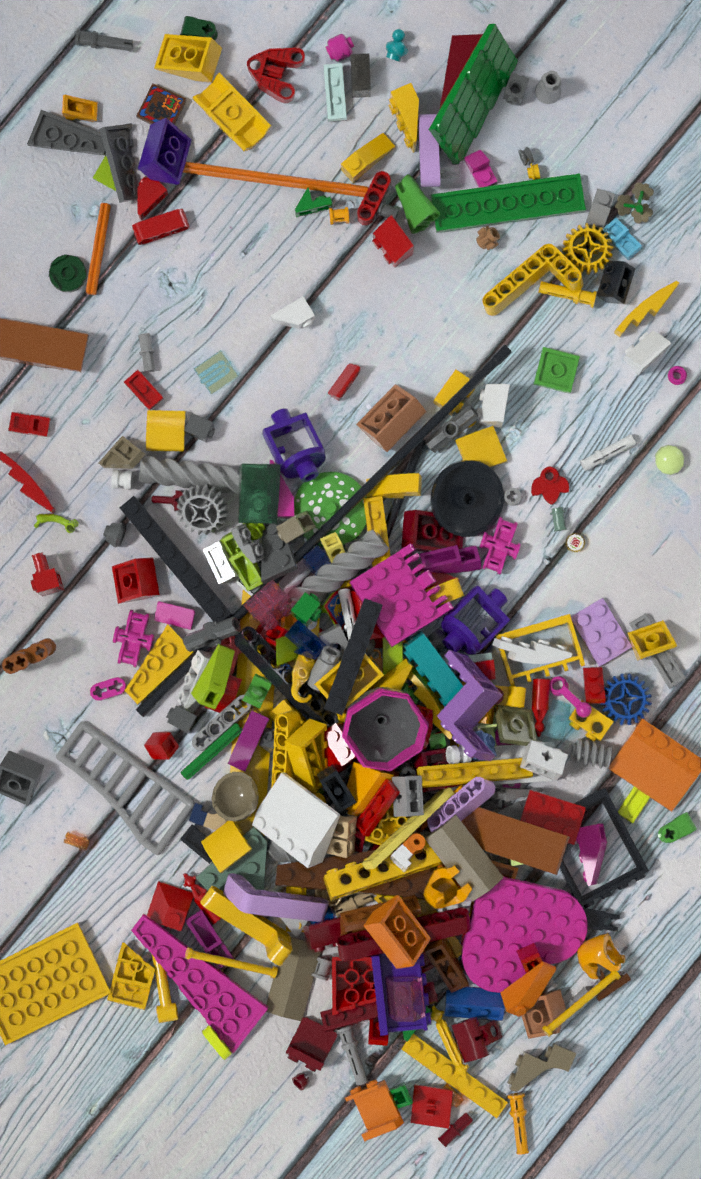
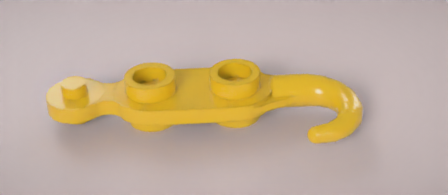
M313 637L306 640V650L299 653L292 670L291 693L293 698L300 703H307L312 698L311 694L306 698L301 697L298 690L308 680L315 663L313 652L318 649L319 644Z

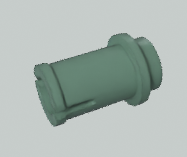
M563 507L552 508L550 515L553 516L554 532L567 530Z

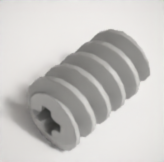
M578 738L573 744L569 761H572L575 756L577 763L583 758L584 765H587L589 760H591L592 767L598 762L600 769L606 764L608 770L612 757V747L608 746L605 750L604 744H600L597 749L596 742L589 746V741L586 740L582 745V740Z

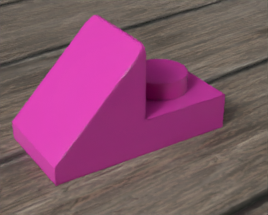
M481 149L464 157V161L478 188L497 184V179L489 166L490 160Z

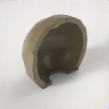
M231 772L218 780L213 789L211 799L213 808L220 817L227 821H241L247 819L256 810L259 795L257 785L250 776L243 772Z

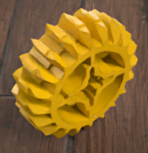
M588 223L585 224L584 229L581 225H578L577 230L572 228L571 234L567 233L566 235L567 240L563 241V245L566 247L562 248V252L567 253L564 256L570 259L576 267L580 268L581 274L586 270L587 275H590L591 269L596 274L598 268L603 270L605 268L604 264L609 262L608 258L613 256L609 252L613 250V246L609 245L612 243V239H606L608 232L602 234V227L598 231L595 230V224H593L592 228H589ZM584 236L582 244L572 246L577 238ZM591 237L596 238L600 244L594 243ZM586 244L588 248L591 249L589 255L587 250L585 249ZM603 252L600 259L591 262L593 254ZM574 253L583 256L584 262L579 260Z

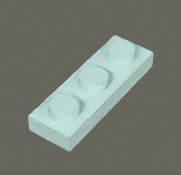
M342 63L325 64L323 67L328 122L347 120Z

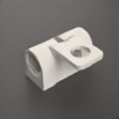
M221 541L203 549L219 584L228 583L239 577L230 563V556Z

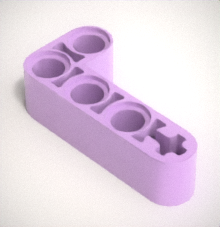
M418 114L421 187H440L439 144L428 130L437 114Z
M481 777L473 778L427 819L430 831L434 832L454 815H457L460 821L465 819L494 794V783Z

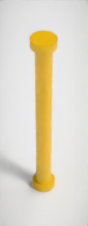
M190 947L187 948L185 953V959L190 960L193 958L270 975V978L274 979L278 968L275 966L270 968L198 952Z
M610 971L609 975L549 1025H544L542 1027L544 1033L550 1037L556 1028L611 982L621 978L620 974L617 971Z

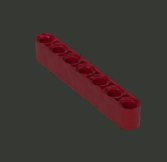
M462 907L416 918L430 936L429 942L465 934L471 929L469 911ZM367 930L345 934L337 938L339 958L342 961H352L384 953Z

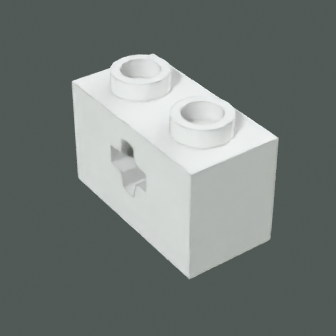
M532 740L525 747L520 767L556 781L563 773L568 754L563 753L558 748H551L540 741Z

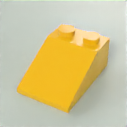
M165 34L154 69L194 81L212 82L222 47L210 37Z

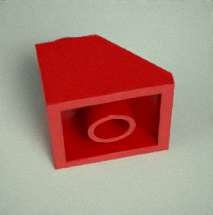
M392 215L373 232L372 242L378 250L381 248L385 261L389 265L392 264L394 268L413 255L414 245Z
M153 557L135 558L112 566L118 604L160 595Z

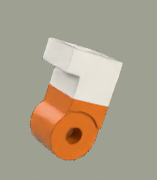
M418 833L411 835L391 855L390 859L405 872L411 865L409 859L414 854H418L423 850L425 838Z

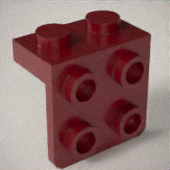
M303 1017L286 1050L287 1058L296 1063L299 1060L306 1064L305 1067L313 1072H316V1070L321 1071L337 1038V1033L333 1030L325 1032L323 1025L308 1017Z

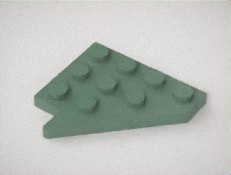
M253 826L243 835L253 850L231 867L220 873L212 862L196 876V879L207 891L211 886L224 891L227 877L230 873L241 875L255 889L264 890L267 839L258 829Z

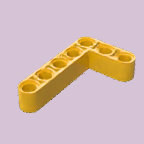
M545 244L484 295L482 299L484 309L488 315L495 316L549 271L570 291L577 292L584 285L582 274L554 245ZM548 254H553L551 257H545ZM534 266H539L537 269H531ZM560 266H565L564 269H558ZM520 278H524L523 281H517ZM573 278H577V279H578V280L575 281V282H571V281H570V280L573 279ZM505 290H510L509 293L503 294ZM491 302H495V305L488 306Z
M295 710L280 713L275 718L271 788L283 772L296 781L284 742L301 727L300 714ZM310 791L326 803V799L322 794Z
M211 886L200 901L206 909L264 944L267 957L274 964L282 966L293 951L290 935L284 929L262 915L248 914L240 911L219 888Z

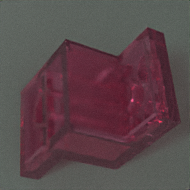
M271 580L243 606L249 615L267 632L269 629H274L279 624L278 621L281 618L289 616L291 609L295 605L290 596Z

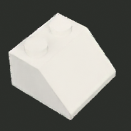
M654 330L650 334L644 333L638 339L640 343L636 346L632 344L625 350L626 355L623 360L638 376L666 352L671 345L669 340Z
M486 384L485 390L481 389L479 400L482 401V407L477 409L480 417L478 425L494 426L495 428L502 427L509 384Z

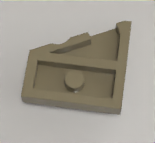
M122 436L98 463L103 468L133 469L145 456V453Z

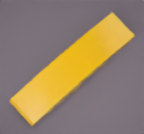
M675 281L645 299L628 314L616 328L614 334L621 337L630 323L638 327L648 312L655 317L677 288L679 282Z
M416 667L412 668L408 678L418 687L413 694L427 706L426 708L433 710V724L449 739H452L453 734L441 726V720L437 717L444 709L443 704L439 700V694L437 691L433 692L427 684L429 680L425 676L422 677L416 670Z

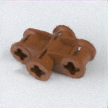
M50 638L33 643L27 649H21L6 657L2 661V668L8 674H14L26 669L30 664L40 662L55 653L56 644Z

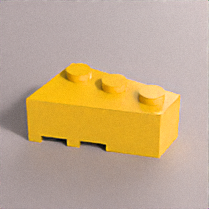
M309 719L284 742L296 781L307 790L316 792L323 786L317 774L328 768L327 758L324 756V748H327V741H324V731H327V725Z

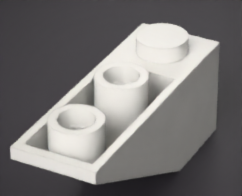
M197 650L196 655L192 659V665L185 676V682L178 694L177 700L186 710L196 701L191 692L213 654L212 652Z

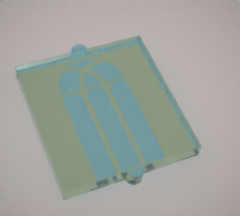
M221 350L193 368L201 379V384L206 386L210 394H213L238 377V374L231 365V361L227 360Z

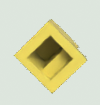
M336 532L320 539L331 564L336 555L345 553Z

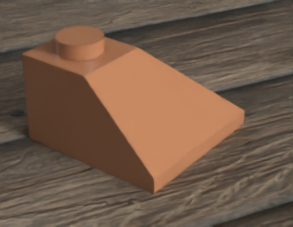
M560 989L549 991L545 994L542 993L535 1005L522 1015L528 1039L547 1036L542 1027L549 1025L566 1010ZM561 1025L558 1028H556L552 1032V1034L559 1033Z

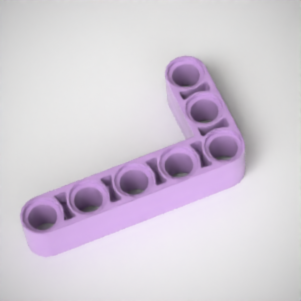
M234 873L228 874L223 894L240 911L248 914L323 922L329 906V901L321 897L257 890L243 876Z

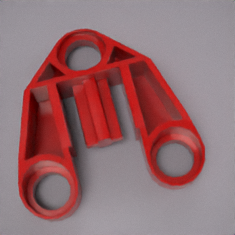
M269 48L251 56L247 61V69L261 91L279 102L289 103L295 97V89L291 84L278 79H282L284 68L301 67L305 62V53L300 48ZM297 53L302 55V59L299 62L293 61L291 57ZM251 62H260V68L257 70L250 67ZM289 88L292 91L289 97H284L281 94L284 89Z

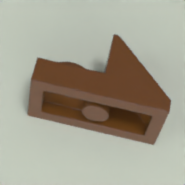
M599 970L597 984L606 977L602 970ZM619 971L618 973L621 978L611 982L595 998L601 1001L630 981L629 975L626 972L621 973Z

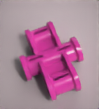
M499 517L494 536L484 532L479 548L485 547L489 551L482 569L485 570L487 568L496 571L500 575L507 555L516 560L521 544H514L511 541L518 525L517 522L511 523L503 520V517Z
M130 609L126 629H120V626H116L113 643H122L118 664H131L137 668L141 648H147V651H151L154 634H145L149 613L140 614Z

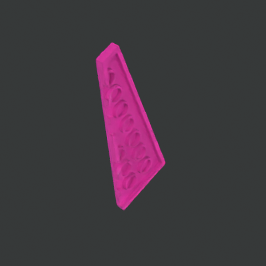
M143 913L131 931L143 946L151 952L157 963H160L167 972V975L174 980L180 991L194 1008L202 1014L208 1025H211L218 1034V1037L234 1053L268 1010V1006L211 963L193 958L190 960L185 959L188 946Z

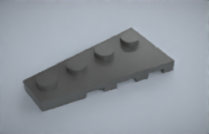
M44 110L40 111L27 143L28 146L103 156L106 154L100 132Z

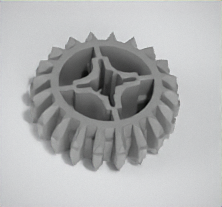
M198 484L196 488L191 486L189 491L185 490L177 504L179 509L177 515L182 516L180 522H186L185 528L190 526L191 532L198 530V535L202 531L206 535L210 531L215 533L217 529L222 528L229 514V511L226 510L229 506L227 503H224L226 497H220L221 491L216 493L214 492L215 486L210 490L207 484L203 488ZM189 504L191 505V508L194 510V514L191 513ZM212 504L216 508L217 516L214 514L215 511L211 507Z

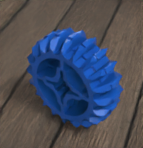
M620 674V680L613 676L614 683L608 680L606 683L609 688L604 686L606 692L605 703H599L600 705L606 704V708L602 709V712L607 710L610 712L606 717L610 718L613 715V723L620 719L619 724L621 726L625 720L628 726L632 723L631 719L638 723L637 716L644 719L645 716L642 711L649 713V709L645 708V705L650 706L652 704L646 701L647 698L652 697L651 694L645 695L649 687L643 689L641 686L645 682L641 681L638 684V676L632 681L631 674L627 675V679H625L624 674ZM626 684L635 687L640 695L630 694ZM620 685L619 697L610 699L613 689ZM624 694L629 698H635L628 701L627 705L624 702L616 701L623 698ZM641 700L638 710L631 715V704ZM612 704L620 705L625 715L617 713L613 709Z

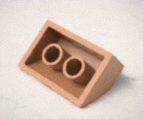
M395 384L356 425L375 444L388 452L427 411L414 396Z

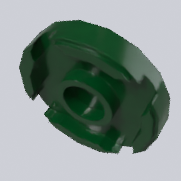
M67 254L61 255L52 261L49 269V278L52 285L62 292L78 290L84 285L87 276L84 263L78 257Z

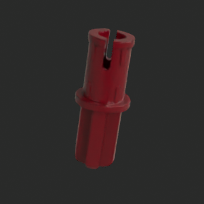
M464 1113L454 1124H450L449 1129L438 1137V1140L447 1147L457 1136H461L460 1133L473 1122V1119L469 1114Z

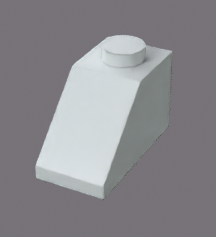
M301 297L272 314L271 320L276 324L297 329L304 327L305 329L314 323L315 315L305 298Z

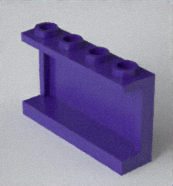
M385 953L371 956L380 1036L398 1031L418 1029L428 1031V1025H431V1015L426 1012V1005H429L428 993H424V986L427 985L426 973L422 974L421 966H425L424 954L420 955L414 966L399 969L395 968Z

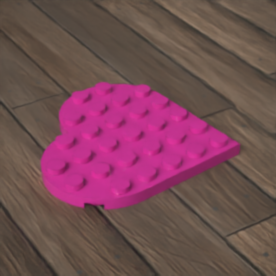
M504 877L490 891L477 898L474 902L470 917L471 929L465 934L462 945V963L466 974L477 986L491 992H502L526 974L516 952L517 950L534 943L542 961L548 964L560 963L573 956L583 944L587 934L586 914L578 900L564 890Z

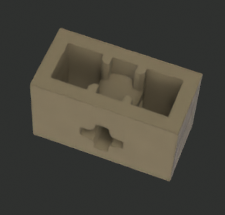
M304 511L278 525L276 528L279 538L285 543H289L316 528L308 512Z

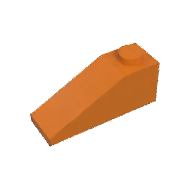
M542 961L500 992L506 1012L520 1017L531 1009L555 973L556 967Z

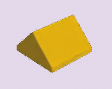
M664 620L627 633L637 661L677 647Z

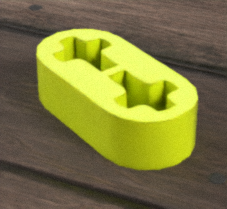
M208 1025L202 1030L205 1038L222 1059L226 1060L232 1055L228 1046L218 1037V1034L211 1026Z

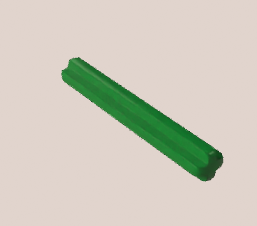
M238 723L232 725L181 771V775L186 780H189L238 737L243 730Z

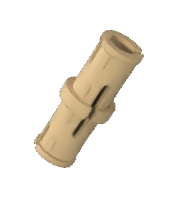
M359 894L355 897H348V900L341 902L333 908L336 911L337 917H340L341 912L357 909L373 900L370 894Z

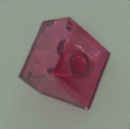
M385 977L389 1017L397 1022H415L425 1017L422 977Z

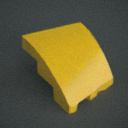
M122 942L110 987L111 993L108 994L107 1001L145 1010L155 969L124 942Z

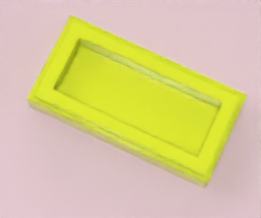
M633 787L618 809L619 815L633 824L650 797L638 790V788Z

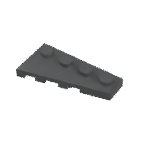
M132 123L100 128L119 203L134 201L137 199L138 192L136 175L133 173L135 158L132 157L131 150L134 147L133 139L130 138Z

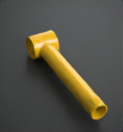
M152 955L160 1005L156 1006L158 1022L164 1023L179 1020L176 1002L172 1003L167 972L160 963H157Z

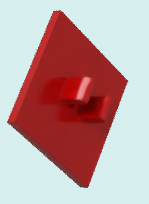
M414 1084L411 1123L449 1129L453 1090Z

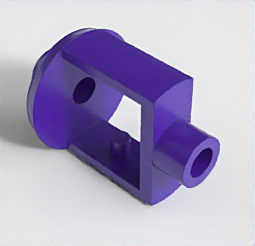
M287 408L275 411L271 415L274 425L264 428L262 435L280 473L289 479L300 477L302 482H309L319 475L317 469L324 463L326 456L325 449L307 413L291 417ZM305 427L314 447L299 451L286 461H283L281 454L286 453L284 446L277 448L273 439Z
M474 586L444 616L441 622V627L446 635L442 643L446 649L455 652L462 650L469 655L479 653L510 622V619L501 610L508 601L506 596L496 588L487 595L480 586ZM472 598L497 623L491 631L486 627L480 631L484 636L480 642L465 624L454 617Z

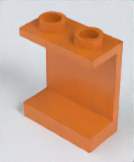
M377 1079L366 1083L367 1087L362 1089L361 1086H357L351 1089V1094L345 1097L346 1102L354 1099L367 1128L361 1134L364 1142L393 1131L404 1124L385 1079L377 1082Z

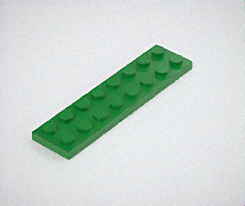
M580 173L431 194V202L441 214L434 221L436 233L586 211Z

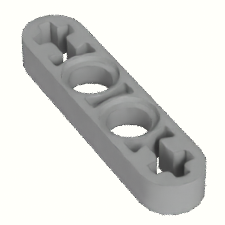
M245 695L237 697L193 737L192 745L196 750L204 751L232 725L238 723L253 709V705L247 703V708L242 707L238 711L233 708L234 706L239 708L242 705L241 701ZM229 711L235 714L232 722H228L225 719ZM214 724H218L221 729L217 735L211 732ZM208 735L213 738L212 740L210 738H207L204 741V746H198L199 738L204 739Z

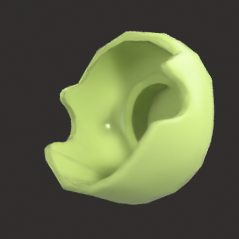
M665 445L656 452L655 463L662 473L672 475L678 473L683 467L684 456L676 446Z

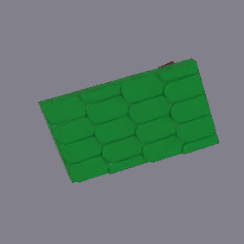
M489 24L483 34L452 35L440 109L428 130L452 164H460V161L464 160L473 139L477 138L489 111L494 108L503 87L507 86L511 72L513 73L518 62L496 24Z

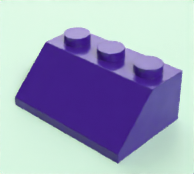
M167 118L151 124L138 170L151 180L175 185L180 184L192 139Z

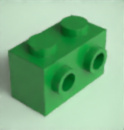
M305 592L291 609L292 616L308 627L312 621L316 622L322 615L320 599L313 593L307 594Z

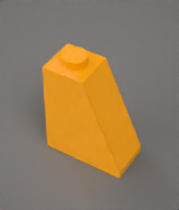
M354 762L347 787L355 798L356 803L347 808V813L357 817L359 813L362 814L385 779L392 780L394 775L378 769L365 768L360 763Z

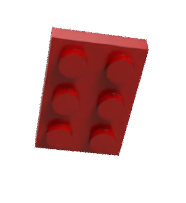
M529 790L520 821L569 837L568 843L575 845L586 807Z

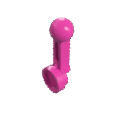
M561 676L552 678L550 681L551 693L555 696H564L576 707L578 716L582 718L588 717L592 711L591 706L586 702H581L568 690L569 684L565 678ZM557 681L563 682L560 690H554L553 688L554 683Z

